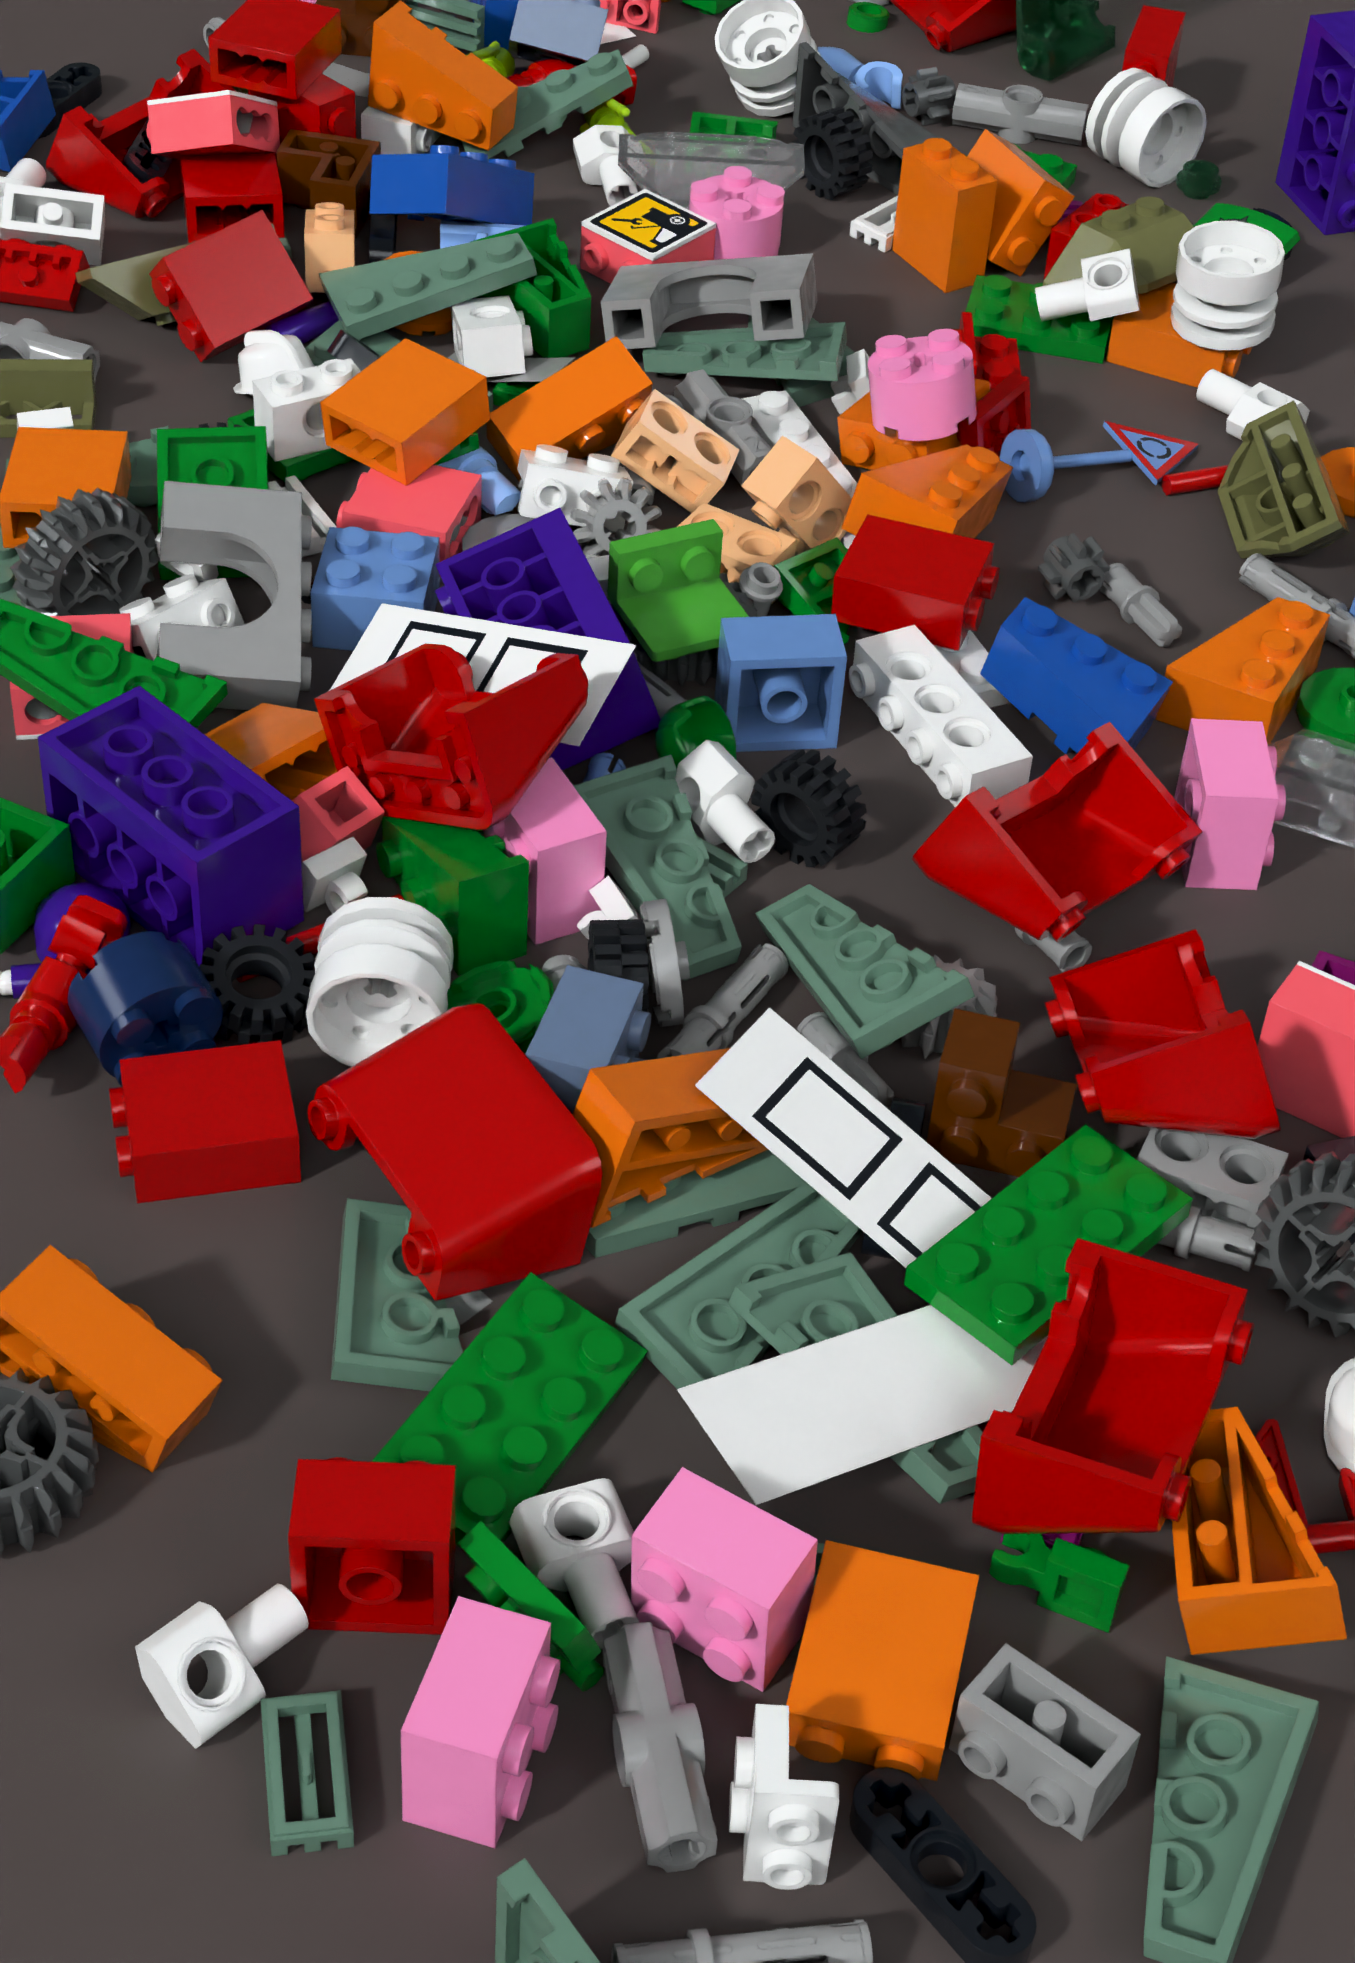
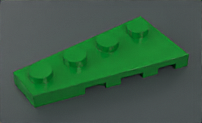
M0 599V675L69 721L140 685L197 728L228 695L227 681L208 674L205 679L180 671V664L159 656H156L154 661L125 651L123 643L101 636L99 640H95L72 631V626L69 623Z

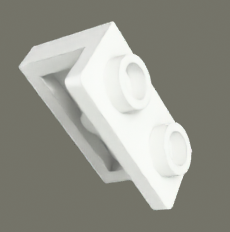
M539 444L536 446V451L521 449L517 470L523 480L518 511L521 516L538 518L557 508H561L568 524L585 527V523H579L570 517L573 509L588 512L591 507L580 497V493L583 490L589 491L598 499L602 497L598 488V481L605 478L609 481L614 494H616L617 485L622 477L631 480L632 486L633 480L625 467L619 466L620 460L602 454H589L588 460L567 457L568 451L563 448ZM618 511L615 519H606L604 526L611 532L624 529L625 519L621 517L624 511Z
M194 574L185 575L168 582L163 586L166 594L153 601L151 597H146L133 601L119 609L120 614L130 613L133 647L141 646L146 658L153 661L157 656L160 623L211 627H235L245 624L226 578L197 581Z
M756 1704L752 1737H736L734 1781H731L729 1798V1832L744 1833L743 1881L765 1882L771 1887L783 1890L798 1889L806 1885H822L826 1882L839 1806V1784L831 1781L789 1779V1706Z

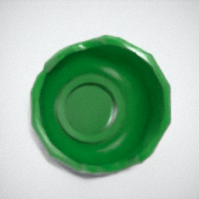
M699 696L669 708L658 724V731L655 734V748L658 759L672 755L677 768L678 764L705 740L719 742L737 760L736 740L731 722L721 705L709 696Z

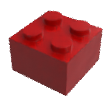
M342 1457L326 1460L298 1459L288 1544L291 1592L296 1596L307 1615L309 1622L307 1629L442 1635L451 1614L455 1567L456 1465H437L424 1461H408L405 1463L353 1461Z

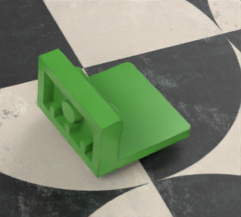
M714 519L610 542L607 598L652 661L672 660L680 656L718 648L721 618L749 617L720 579L723 530Z

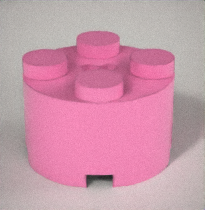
M743 166L727 167L724 170V175L708 177L703 180L694 181L691 184L689 210L716 223L714 260L778 256L785 191L781 186L752 177V171Z
M938 329L930 332L928 336L907 339L901 335H887L876 341V351L868 359V376L873 426L878 432L885 435V427L898 430V439L927 441L948 437L957 433V423L968 418L969 425L975 420L977 410L973 353L970 347L960 342L958 331Z

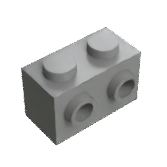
M1005 1643L960 1694L949 1749L959 1755L965 1766L974 1774L984 1779H993L1026 1802L1031 1812L1041 1821L1051 1826L1063 1828L1082 1842L1125 1789L1141 1734Z

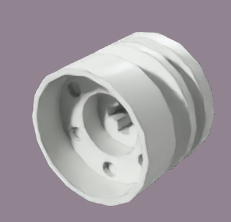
M743 0L732 7L719 23L715 34L717 54L724 69L730 76V81L735 88L739 100L747 110L759 116L771 117L794 111L799 44L807 42L820 55L815 41L810 36V29L804 15L794 0Z
M1133 67L1121 71L1114 76L1095 98L1087 118L1085 131L1087 145L1095 155L1108 160L1115 167L1123 168L1127 174L1145 185L1160 188L1172 183L1181 176L1197 156L1204 140L1207 125L1204 107L1197 99L1177 88L1169 87L1165 81L1155 78L1151 73Z
M1213 221L1195 226L1186 232L1178 247L1176 264L1178 282L1173 290L1174 303L1171 307L1170 316L1173 329L1183 339L1199 347L1219 351L1242 350L1253 347L1270 337L1275 325V309L1278 304L1276 291L1281 282L1285 256L1282 242L1272 232L1264 228L1239 221Z
M366 897L344 904L326 919L319 936L318 953L314 963L315 975L311 982L306 1009L308 1032L322 1051L342 1064L354 1066L447 1011V991L451 983L450 972L453 968L454 960L453 942L451 935L438 917L418 904L395 897Z

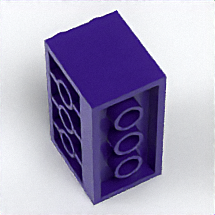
M1355 10L1310 15L1275 181L1324 235L1355 231Z
M557 508L435 564L444 586L434 591L445 614L630 644L561 508ZM632 652L580 746L559 743L549 757L555 760L562 771L658 727L661 719L634 652Z
M140 685L38 736L47 816L69 824L75 871L89 883L111 888L127 905L129 916L147 931L163 932L168 941L176 943L177 938L186 944L200 967L202 955L206 947L213 949L214 939L221 933L231 941L232 928L243 925L247 936L253 935L254 924L265 925L264 935L273 937L276 927L287 931L304 921L299 806Z

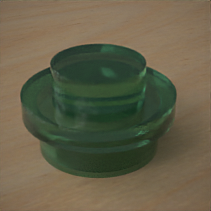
M1190 160L1183 165V170L1178 172L1176 185L1187 197L1202 200L1219 192L1222 180L1218 175L1219 168L1215 164L1205 160Z

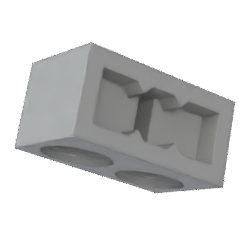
M1151 1128L1137 1160L1192 1197L1193 1205L1203 1207V1215L1254 1229L1262 1221L1256 1215L1258 1207L1271 1191L1270 1186L1283 1174L1289 1153L1246 1138Z

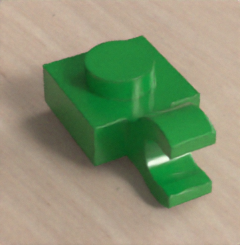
M1004 1534L1002 1544L1020 1551L1022 1555H1011L1003 1550L995 1549L989 1569V1574L993 1578L1005 1584L1022 1585L1039 1591L1036 1605L1109 1633L1118 1611L1130 1565L1109 1558L1097 1549L1081 1547L1060 1538H1056L1052 1549H1049L1045 1545L1041 1534Z

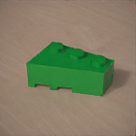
M553 218L474 240L479 241L518 233L532 255L537 275L475 298L509 295L515 310L523 311L525 325L530 326L533 349L543 358L568 357L571 354L590 349L591 295L576 264L571 265L568 259V248L565 241L559 240L556 234L557 225Z
M383 816V842H379L376 845L379 866L386 878L393 877L401 888V894L405 901L422 906L442 921L452 937L453 969L458 976L481 965L496 961H509L527 955L529 861L525 857L517 855L509 858L502 852L506 850L504 840L498 835L485 838L478 833V831L482 830Z

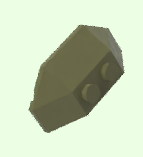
M1141 197L1135 203L1120 209L1107 210L1101 216L1080 224L1044 279L1043 286L1083 277L1081 259L1130 248L1138 294L1150 292L1177 280L1176 264L1179 243L1183 235L1194 228L1195 225L1184 213L1165 205V202L1157 197Z
M192 243L91 267L75 273L80 285L138 321L155 317L157 326L176 322L169 307L163 306L155 296L152 288V278L149 273L163 257Z
M1293 400L1247 423L1241 436L1243 443L1231 458L1218 488V495L1236 550L1241 559H1247L1255 553H1261L1266 558L1303 557L1317 549L1325 548L1336 540L1350 534L1329 474L1295 401Z

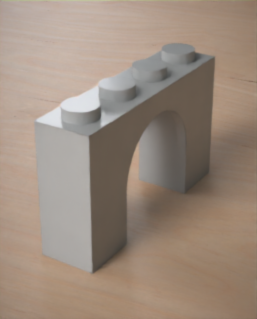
M810 253L621 266L601 300L605 340L607 342L617 336L626 349L654 348L657 346L664 330L670 325L684 319L717 313H738L752 316L754 341L804 338L818 302L814 255Z
M165 481L161 509L160 561L219 565L236 569L251 577L263 588L270 600L271 607L256 620L235 627L160 623L157 656L180 664V671L205 679L208 674L227 681L228 695L216 708L250 710L261 703L296 708L299 691L309 692L312 670L311 657L301 656V643L309 644L312 623L311 609L301 608V596L310 595L312 577L311 562H302V549H310L312 517L302 515V492Z

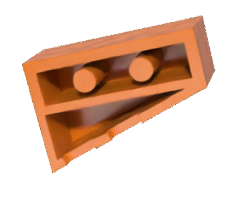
M400 0L373 23L368 106L489 151L514 128L518 86L472 52L466 56L446 41V33L438 27H434L431 30L410 14L412 8Z
M615 336L490 412V420L487 422V439L520 482L521 476L517 468L521 449L536 451V446L539 444L552 445L567 450V457L582 459L589 456V454L617 443L627 422L652 392L653 383L620 339Z
M966 444L863 472L860 475L841 529L856 536L867 514L975 538L993 520L1013 467L1000 461L998 455L987 448L971 447Z
M1280 597L1270 601L1167 665L1165 677L1173 681L1156 715V720L1189 731L1191 718L1263 722L1269 746L1299 698L1302 683L1317 669L1330 614L1313 609L1300 601H1289Z
M730 1048L597 1067L589 1070L572 1115L592 1139L601 1160L602 1184L591 1228L611 1220L609 1208L638 1195H641L647 1203L666 1196L667 1188L664 1186L665 1183L694 1170L704 1179L769 1150L695 1086Z
M50 1244L0 1292V1373L10 1378L21 1367L29 1378L30 1384L49 1375L55 1393L71 1390L73 1397L78 1401V1409H86L87 1416L92 1421L93 1439L153 1473L208 1414L222 1383V1379L213 1373L209 1363L196 1351L180 1347L157 1329L151 1317L143 1309L132 1303H124L101 1285L94 1272L83 1262L73 1258L68 1259Z
M1238 1407L1210 1410L1184 1473L1192 1477V1482L1183 1514L1179 1522L1172 1520L1178 1603L1191 1655L1346 1640L1347 1635L1338 1585L1328 1567L1323 1566L1310 1543L1307 1530L1297 1511L1293 1512L1278 1485L1274 1470Z

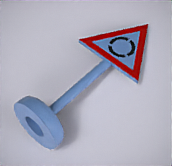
M1104 421V429L1123 450L1053 456L1050 444L1041 433L1035 429H1015L1004 440L999 458L1000 461L1013 467L1005 487L1009 496L1017 502H1032L1047 493L1052 484L1054 469L1134 461L1156 486L1164 475L1171 473L1196 451L1199 444Z

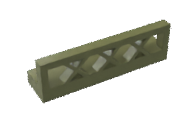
M0 359V438H16L17 419H6L5 417L9 415L70 407L71 415H82V419H72L74 429L94 430L97 401L93 360Z

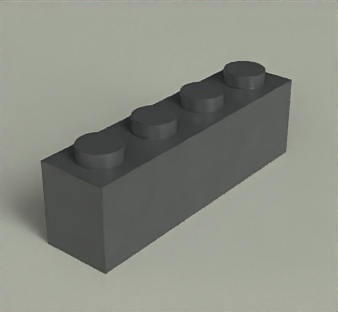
M807 42L800 43L792 126L795 128L800 127L799 122L802 119L832 108L841 107L845 108V112L851 111L855 114L853 122L858 120L862 122L864 127L860 132L862 135L868 134L871 141L865 143L866 149L873 151V158L867 160L873 167L872 172L866 175L898 196L903 148L924 143L929 138L939 137L837 73Z

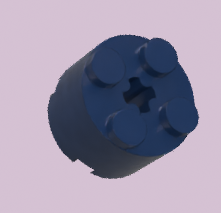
M145 931L117 939L93 955L97 966L88 973L84 980L78 971L70 984L68 991L69 1008L106 1072L117 1079L120 1086H122L119 1059L216 1048L213 1038L218 1032L222 1021L223 1009L221 1002L186 944L178 938L176 943L168 941L163 932Z

